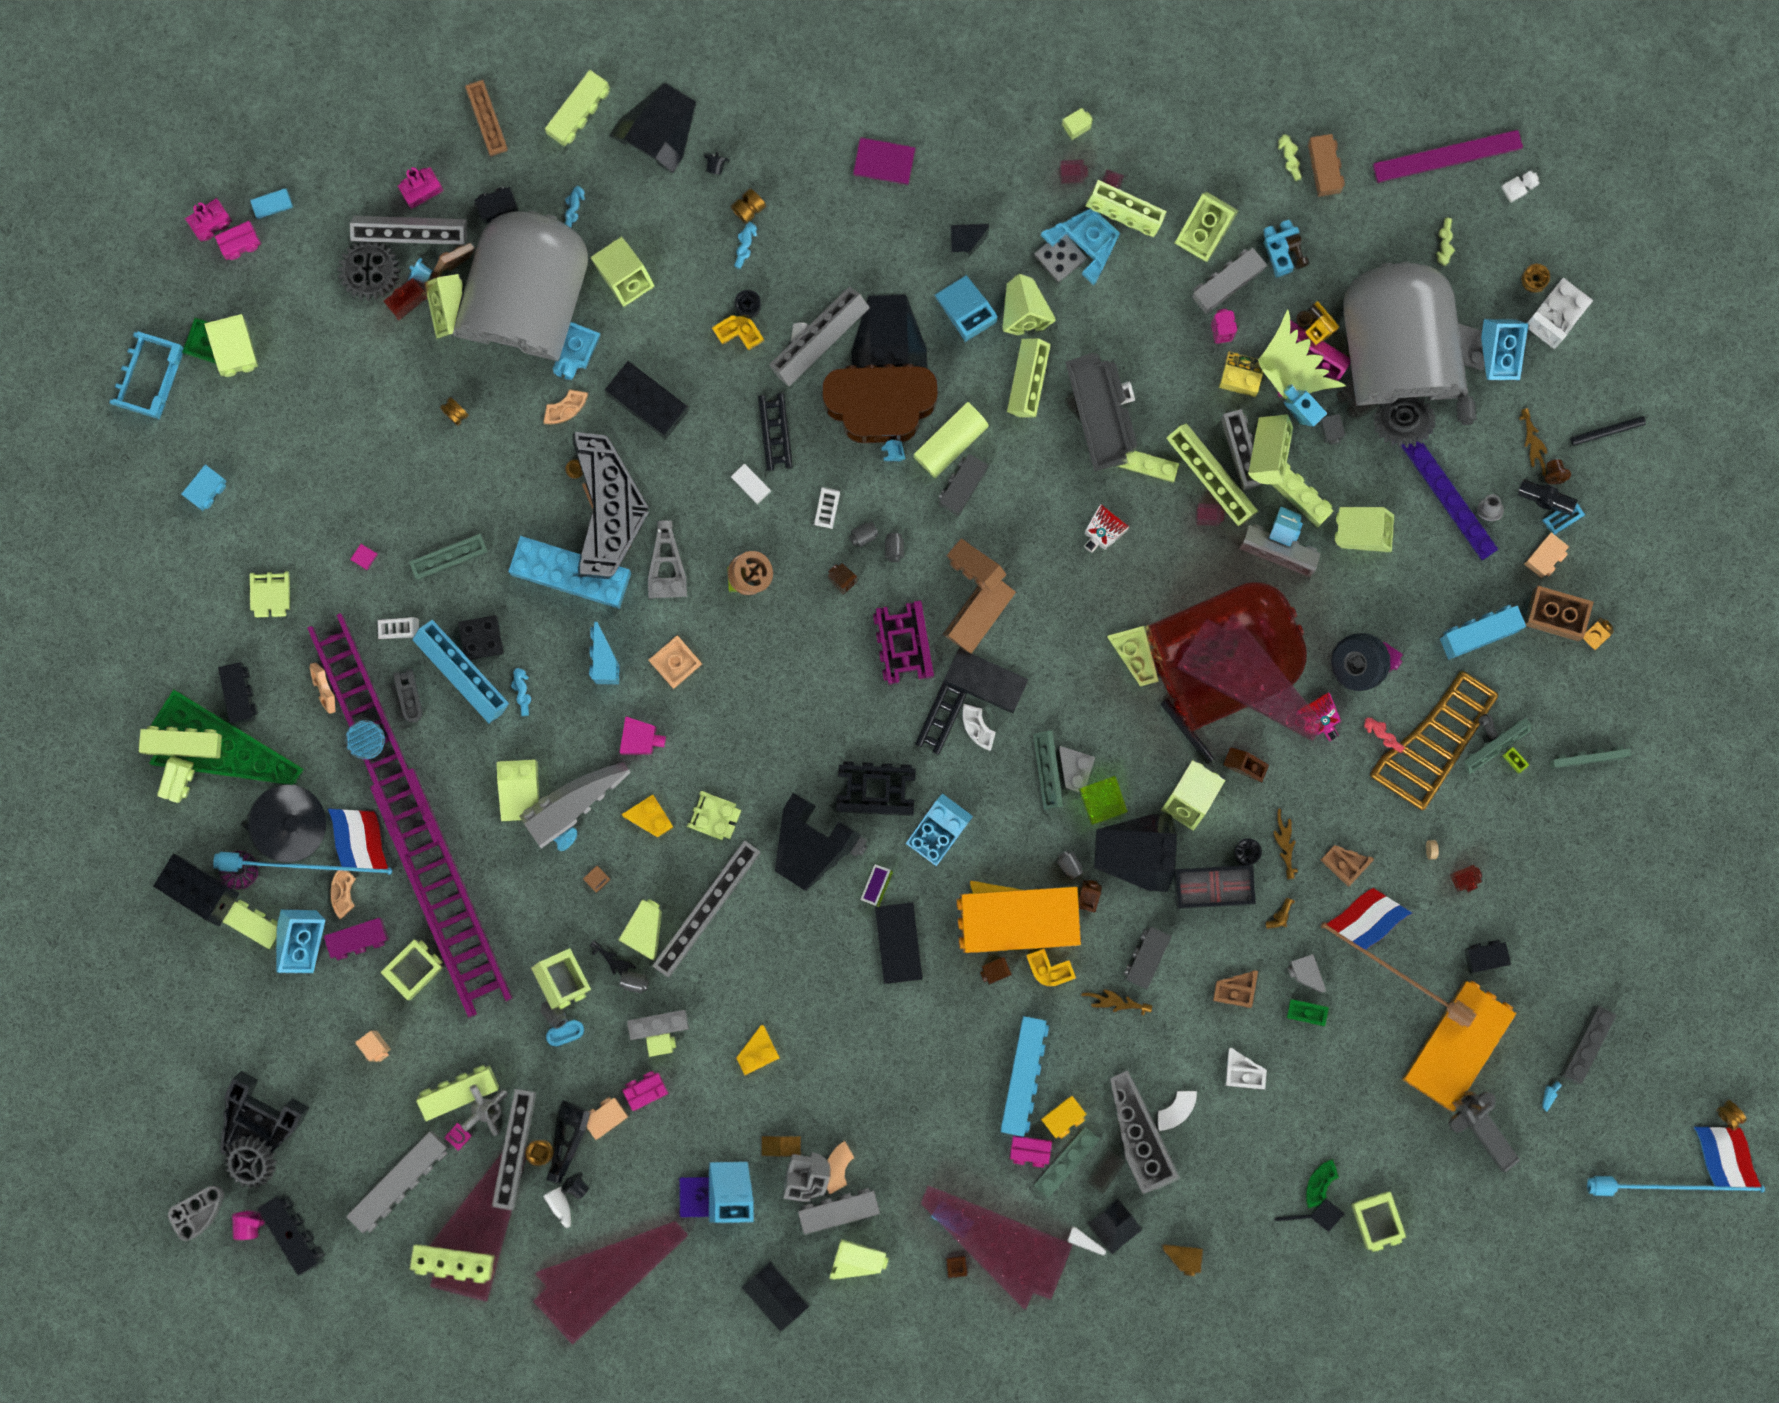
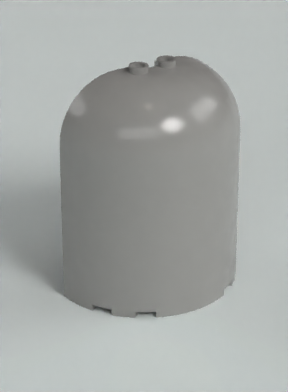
M535 211L508 212L494 218L485 227L480 236L460 301L452 335L489 345L490 341L519 348L525 354L559 361L588 264L587 248L580 235L571 227L558 221L557 217L548 214L546 216L541 215Z
M1383 263L1381 267L1363 273L1349 285L1344 296L1343 309L1356 406L1393 403L1398 398L1428 396L1429 400L1457 399L1468 395L1455 296L1449 281L1443 274L1430 266L1419 263Z

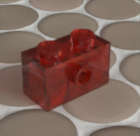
M412 278L403 286L398 287L383 302L399 321L428 297L415 279Z

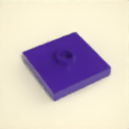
M709 1177L680 1178V1217H709Z

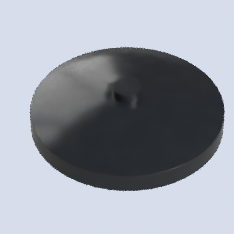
M280 785L266 790L255 800L248 815V832L252 843L264 856L278 862H294L308 857L319 847L326 831V815L320 801L310 791L296 785Z

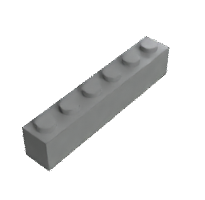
M353 216L350 221L351 241L464 245L467 239V219Z
M849 286L769 366L780 380L790 386L869 309V306L863 297Z
M515 1089L492 1207L508 1210L515 1208L537 1092Z
M430 1131L346 1217L362 1233L372 1232L378 1226L376 1221L380 1217L384 1219L392 1211L390 1207L395 1202L399 1204L406 1197L404 1193L409 1188L413 1190L420 1183L418 1179L423 1174L426 1176L434 1168L432 1164L436 1160L440 1162L448 1154L446 1150L449 1147L433 1131Z

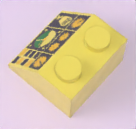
M1228 351L1219 388L1256 397L1263 375L1258 359Z

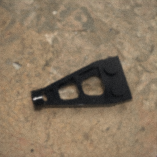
M562 1100L559 1108L552 1164L546 1178L554 1183H562L563 1176H565L586 1131L591 1113L567 1100ZM567 1124L575 1129L570 1141L564 1138ZM562 1145L568 1148L563 1160L561 1159Z

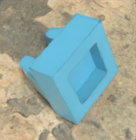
M890 440L881 448L882 451H888V456L884 457V461L905 460L902 441Z

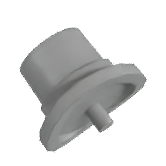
M1488 495L1478 504L1477 513L1480 518L1487 521H1497L1503 517L1504 508L1501 504V499L1497 495Z

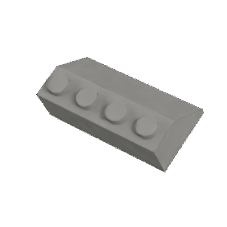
M1255 524L1248 526L1240 545V550L1308 577H1311L1315 572L1321 554L1317 552L1316 548L1301 546L1298 541H1293L1289 547L1269 539L1270 533L1263 531V527Z

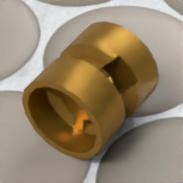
M751 188L742 195V200L737 199L731 205L733 212L745 224H748L754 218V213H760L766 207L762 198Z
M546 1140L533 1141L526 1148V1158L532 1165H545L552 1159L553 1147Z

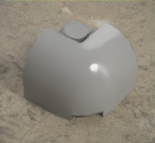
M811 1152L810 1157L792 1154L786 1169L783 1199L810 1202L812 1198L820 1195L823 1196L830 1179V1165L823 1156Z

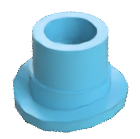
M419 258L414 267H409L412 270L407 279L409 282L413 279L425 284L430 277L432 270L424 266L422 258Z
M571 827L553 840L558 844L557 849L559 851H564L573 844L577 838V830Z

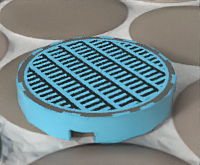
M363 720L356 722L346 734L348 750L354 756L362 759L376 757L381 753L385 743L383 730L372 721Z

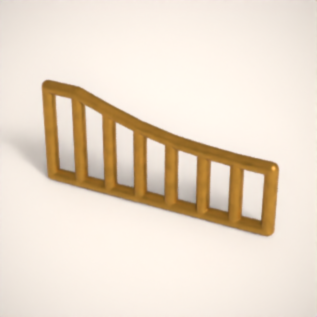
M1460 671L1429 715L1413 732L1400 742L1405 747L1402 753L1437 775L1432 785L1392 760L1391 758L1399 753L1394 748L1381 756L1370 773L1371 778L1418 809L1425 810L1480 726L1479 717L1489 712L1498 698V693L1465 671ZM1463 680L1489 696L1483 706L1458 690ZM1452 696L1479 712L1473 722L1446 705ZM1441 711L1468 727L1463 738L1435 720ZM1430 725L1458 743L1454 752L1451 753L1423 735L1422 732ZM1417 739L1448 761L1443 769L1407 747V745ZM1385 764L1426 790L1427 793L1423 800L1420 801L1379 774Z

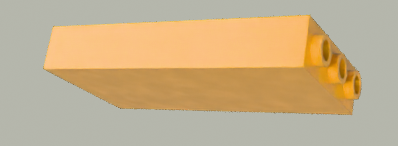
M1077 887L959 894L960 898H957V910L961 912V918H958V929H962V937H959V947L963 949L964 953L1081 945Z
M1472 980L1470 982L1464 981L1452 999L1454 1003L1457 1000L1474 1010L1473 1013L1477 1014L1469 1028L1465 1025L1461 1026L1447 1017L1449 1013L1445 1010L1402 1080L1451 1112L1456 1110L1452 1102L1454 1100L1458 1101L1465 1095L1464 1092L1470 1088L1517 1014L1512 1011L1513 1007L1506 1002L1501 1004L1496 1000L1497 997L1489 991L1483 992L1479 989L1481 986Z

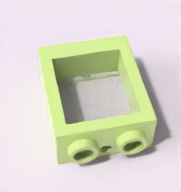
M414 939L381 971L383 976L407 1000H411L443 969L441 965L443 961L436 954L432 956L427 951L429 947L422 940L418 942Z
M570 948L531 967L551 1009L556 1007L563 1009L571 1004V1000L578 1002L586 997L585 993L591 990Z
M1387 1191L1351 1203L1366 1249H1372V1252L1383 1249L1385 1244L1390 1243L1393 1246L1402 1243L1401 1239L1406 1238L1391 1192Z

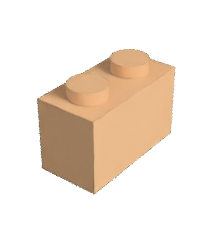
M1551 532L1524 565L1540 578L1546 575L1549 577L1556 569L1554 567L1556 562H1562L1568 553L1565 551L1569 546Z
M370 1031L355 1042L368 1061L381 1062L389 1056L387 1052L391 1050L378 1031Z
M608 1097L600 1103L601 1108L596 1111L594 1108L590 1110L587 1129L595 1140H598L629 1117L616 1098L611 1100Z

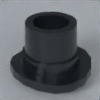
M716 152L715 155L704 153V158H707L706 172L721 175L725 162H729L730 159L719 157V152Z
M578 1172L567 1178L561 1187V1191L564 1194L570 1193L575 1198L581 1199L588 1192L589 1186L581 1178L583 1173Z

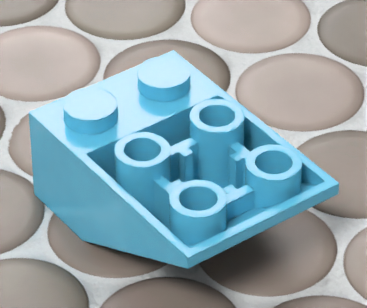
M967 275L935 294L936 299L965 342L997 323L998 317Z
M594 622V627H591L590 631L594 646H590V658L593 660V665L589 667V676L596 684H619L620 665L598 622Z
M942 794L906 844L937 866L973 816Z
M709 1162V1222H753V1196L748 1162Z

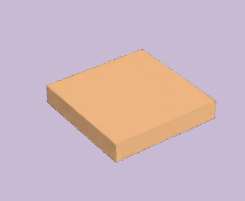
M678 635L649 659V662L673 689L702 665L700 660Z

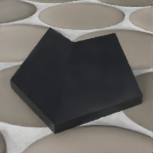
M989 224L951 225V252H966L971 256L988 238Z
M1119 1199L1088 1222V1225L1111 1254L1142 1231L1139 1224Z

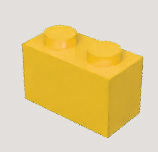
M1070 1096L1044 1116L1041 1121L1054 1138L1060 1137L1062 1139L1070 1132L1068 1129L1071 1126L1075 1125L1077 1127L1084 1122V1116L1087 1114L1074 1097Z

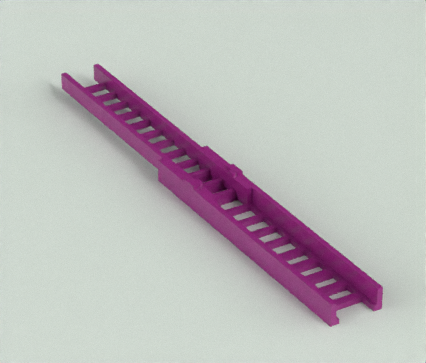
M339 613L336 616L342 627V633L331 635L326 640L320 642L314 627L309 626L307 629L349 727L355 724L352 716L376 707L381 719L374 721V723L384 725L388 735L385 737V743L390 741L396 753L373 764L370 759H363L374 785L370 786V789L466 1014L471 1018L477 1015L472 1002L473 999L498 988L501 989L506 1002L513 999L418 775L415 769H409L345 618L343 614ZM346 637L351 649L327 659L322 647ZM354 655L358 667L334 676L330 664ZM361 672L366 684L342 694L337 682ZM368 689L373 701L349 711L345 699ZM398 759L403 771L379 781L375 768ZM405 776L411 789L387 799L382 786ZM413 794L418 806L394 816L390 804ZM421 812L426 824L402 834L397 822ZM428 829L433 842L410 852L405 839ZM439 845L444 858L416 870L411 857ZM446 863L452 876L423 888L418 875ZM454 880L459 893L431 905L426 892ZM462 898L467 911L438 923L433 910ZM470 917L473 928L445 939L441 929ZM472 936H478L481 943L480 946L455 957L452 956L449 949L450 946ZM485 952L489 963L462 975L460 974L457 964ZM491 970L493 971L496 981L468 993L464 982Z

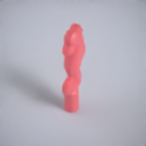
M1367 717L1365 719L1364 727L1368 733H1371L1373 730L1378 738L1384 739L1383 744L1386 747H1392L1399 753L1404 751L1405 747L1396 741V737L1391 733L1385 732V723L1378 722L1373 718Z

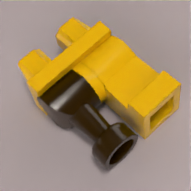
M1319 301L1297 315L1299 325H1311L1305 333L1315 345L1326 340L1340 327Z

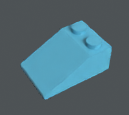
M1484 319L1481 340L1486 378L1488 380H1520L1528 323L1516 319Z
M316 910L280 911L277 924L276 971L278 973H314L325 925V919Z

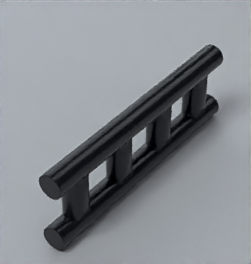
M784 393L777 394V400L766 401L765 395L758 396L767 471H773L774 464L785 463L786 469L793 468ZM778 408L779 419L768 420L767 409ZM780 426L782 437L770 438L769 427ZM783 444L784 455L773 457L771 446Z
M942 683L915 745L922 747L925 742L934 746L933 753L940 755L967 695L966 692ZM947 690L958 695L954 705L943 701ZM939 708L950 712L946 723L935 718ZM932 725L942 729L938 740L928 736Z

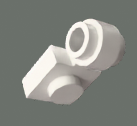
M1529 171L1522 176L1523 181L1516 177L1501 186L1510 203L1528 193L1527 187L1533 189L1540 184L1536 173Z

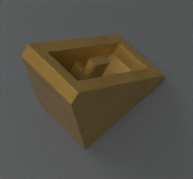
M762 1136V1156L784 1157L792 1156V1154L801 1155V1136Z

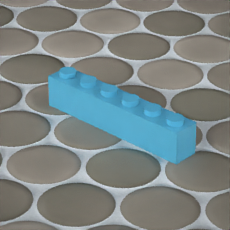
M431 620L418 629L413 641L489 724L501 716L509 705L508 701L441 628Z
M1025 1016L1022 1018L1000 1132L1023 1137L1025 1133L1029 1132L1030 1122L1027 1121L1028 1113L1032 1114L1034 1102H1031L1032 1094L1036 1095L1038 1083L1034 1082L1036 1075H1040L1042 1064L1038 1062L1039 1057L1044 1055L1045 1045L1042 1044L1043 1037H1047L1049 1026L1046 1025L1044 1020Z

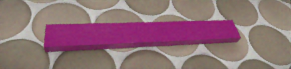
M1519 130L1374 163L1372 166L1376 181L1380 183L1521 150L1523 145Z

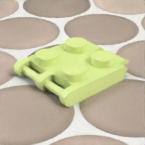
M285 571L282 574L267 572V574L255 575V573H250V610L254 611L255 617H269V610H271L273 617L286 616V610H290L289 571ZM284 577V579L272 580V578ZM255 578H267V580H255Z
M700 791L699 795L701 796L698 804L694 807L691 822L686 827L723 840L724 837L731 839L735 826L730 825L729 822L737 823L741 810L735 808V803ZM704 797H706L705 800H704V802H703V806H702V808L700 809V806H701V804H702V801H703ZM699 813V816H698V818H697V820H696V824L693 825L694 822H695V819H696V817H697V814Z

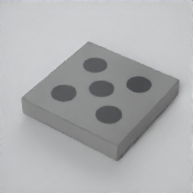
M1067 234L1053 247L1046 243L1034 253L1037 260L1057 283L1087 260V257Z

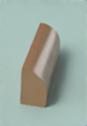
M1000 581L992 592L986 587L982 589L977 586L943 635L963 650L972 654L1016 592L1003 581Z

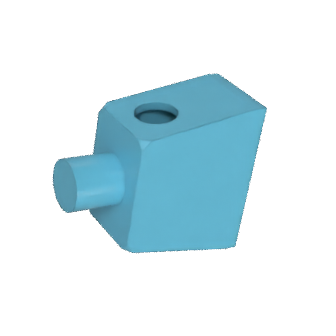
M1292 384L1284 389L1283 392L1288 397L1284 404L1299 424L1314 427L1327 414L1307 391L1297 390Z

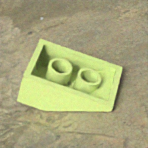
M1208 192L1203 193L1175 244L1208 262L1239 210Z
M458 274L438 277L425 282L436 339L453 334L463 289V283Z
M536 760L497 762L501 821L521 820L519 816L523 811L539 802L538 762Z

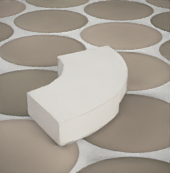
M964 704L962 716L968 735L977 745L991 751L996 732L990 730L984 724L982 708Z
M1177 1091L1172 1105L1158 1111V1131L1174 1128L1190 1115L1196 1102L1197 1091Z

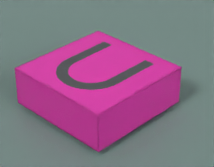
M457 1123L444 1138L459 1151L472 1135L468 1131L463 1130L461 1125Z

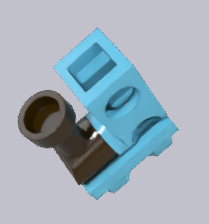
M1290 220L1280 223L1282 232L1276 234L1273 226L1267 227L1263 231L1265 238L1264 246L1272 263L1276 278L1291 273L1294 266L1296 269H1301L1310 264L1308 258L1302 255L1300 248L1302 240L1298 227H1294ZM1291 251L1296 259L1294 261V266L1288 254V252Z

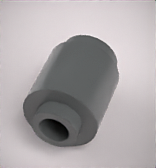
M1473 397L1458 398V403H1456L1458 422H1462V425H1472L1473 421L1477 420L1476 403L1473 401Z
M866 522L851 530L849 538L854 546L857 545L860 548L875 540V537L879 534L872 522Z
M887 534V539H885V558L889 559V562H900L904 558V539L902 534Z
M1067 850L1058 856L1060 860L1057 863L1065 876L1069 877L1070 880L1084 873L1082 870L1083 866L1074 852L1069 853Z
M628 971L622 973L619 986L623 987L624 990L642 994L643 990L647 991L649 980L646 979L647 975Z
M548 1001L541 1005L540 1012L551 1027L558 1029L567 1023V1015L563 1009L559 1007L551 1009Z

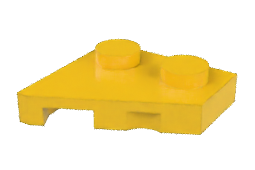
M651 795L622 814L624 818L657 838L674 828L654 795Z
M761 1025L736 1059L744 1075H747L780 1057L764 1025Z

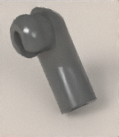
M1489 714L1480 716L1479 723L1484 726L1489 740L1496 738L1498 734L1492 716Z

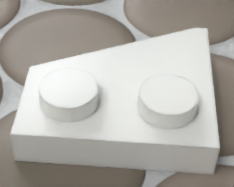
M1229 1048L1225 1086L1265 1089L1267 1070L1233 1048Z

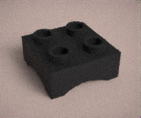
M496 615L458 622L463 654L469 660L504 654L498 617Z

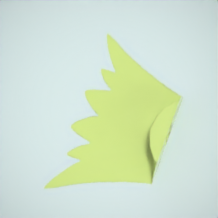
M1287 310L1277 333L1258 359L1262 371L1283 398L1287 399L1288 397L1283 391L1291 384L1297 390H1304L1308 393L1346 386L1339 381L1323 377L1329 372L1328 370L1315 369L1322 361L1323 356H1306L1310 347V339L1295 343L1298 337V330L1290 334V315Z

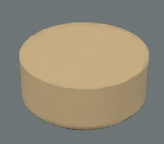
M1428 840L1426 842L1427 858L1429 860L1437 859L1439 854L1438 843L1436 840Z

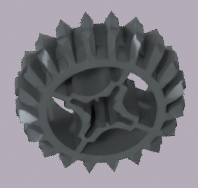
M252 1135L247 1138L243 1136L240 1139H236L228 1147V1151L224 1155L226 1159L223 1164L228 1165L225 1171H230L231 1173L229 1178L234 1177V1183L241 1182V1187L247 1184L249 1189L253 1186L257 1188L266 1184L276 1171L274 1165L277 1163V1160L273 1159L276 1153L270 1152L272 1146L267 1147L265 1145L266 1141L261 1143L260 1137L253 1139ZM255 1159L252 1163L246 1165L247 1162Z

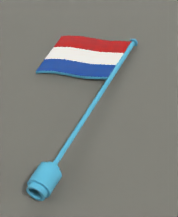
M328 809L333 822L335 846L341 866L243 861V857H240L239 853L220 852L214 855V869L226 872H238L239 868L242 869L243 865L392 874V869L388 868L383 854L380 826L373 811Z
M1694 1127L1701 1142L1706 1168L1714 1186L1618 1184L1613 1176H1593L1588 1178L1587 1181L1588 1193L1594 1196H1614L1618 1188L1746 1190L1763 1193L1765 1187L1760 1185L1748 1142L1741 1128L1733 1131L1730 1128Z

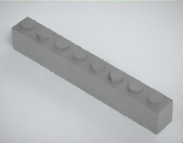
M744 840L653 964L655 969L668 978L672 976L760 856L761 852Z

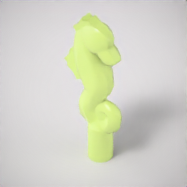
M1285 134L1279 139L1278 148L1282 149L1284 146V156L1289 160L1285 166L1287 170L1292 172L1295 181L1302 179L1298 169L1299 161L1294 156L1298 147Z
M1445 218L1443 228L1439 231V237L1443 240L1440 243L1441 253L1437 252L1436 255L1438 257L1437 261L1442 266H1446L1449 263V259L1455 251L1452 245H1449L1453 237L1450 231L1451 218Z

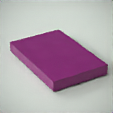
M860 138L853 175L909 185L915 147Z

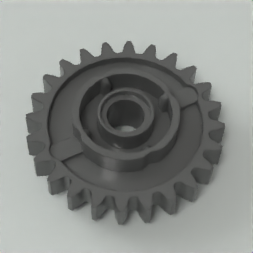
M1418 397L1398 398L1393 403L1380 404V407H1377L1376 413H1374L1375 432L1379 433V438L1384 437L1385 443L1391 441V446L1397 443L1398 448L1402 444H1405L1406 448L1409 447V444L1415 447L1416 442L1422 444L1423 438L1429 439V434H1433V428H1435L1434 409H1430V403L1425 404V399L1419 401Z

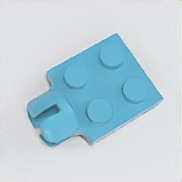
M570 322L559 361H555L553 373L559 377H562V374H564V379L572 380L578 368L586 369L600 338V333Z

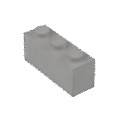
M686 1010L627 1021L630 1040L689 1030Z

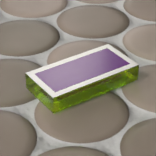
M875 864L860 900L879 907L893 871Z

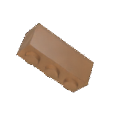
M1332 134L1311 137L1308 141L1318 197L1341 193L1345 186L1344 177L1340 176L1341 160L1336 155L1338 150L1337 141L1333 140Z
M960 539L946 555L951 561L949 564L956 571L962 570V574L969 580L975 579V583L982 589L986 587L992 592L1006 576V573L999 564L963 539Z

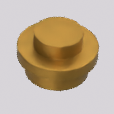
M571 460L567 463L565 470L570 478L577 479L583 475L578 460Z

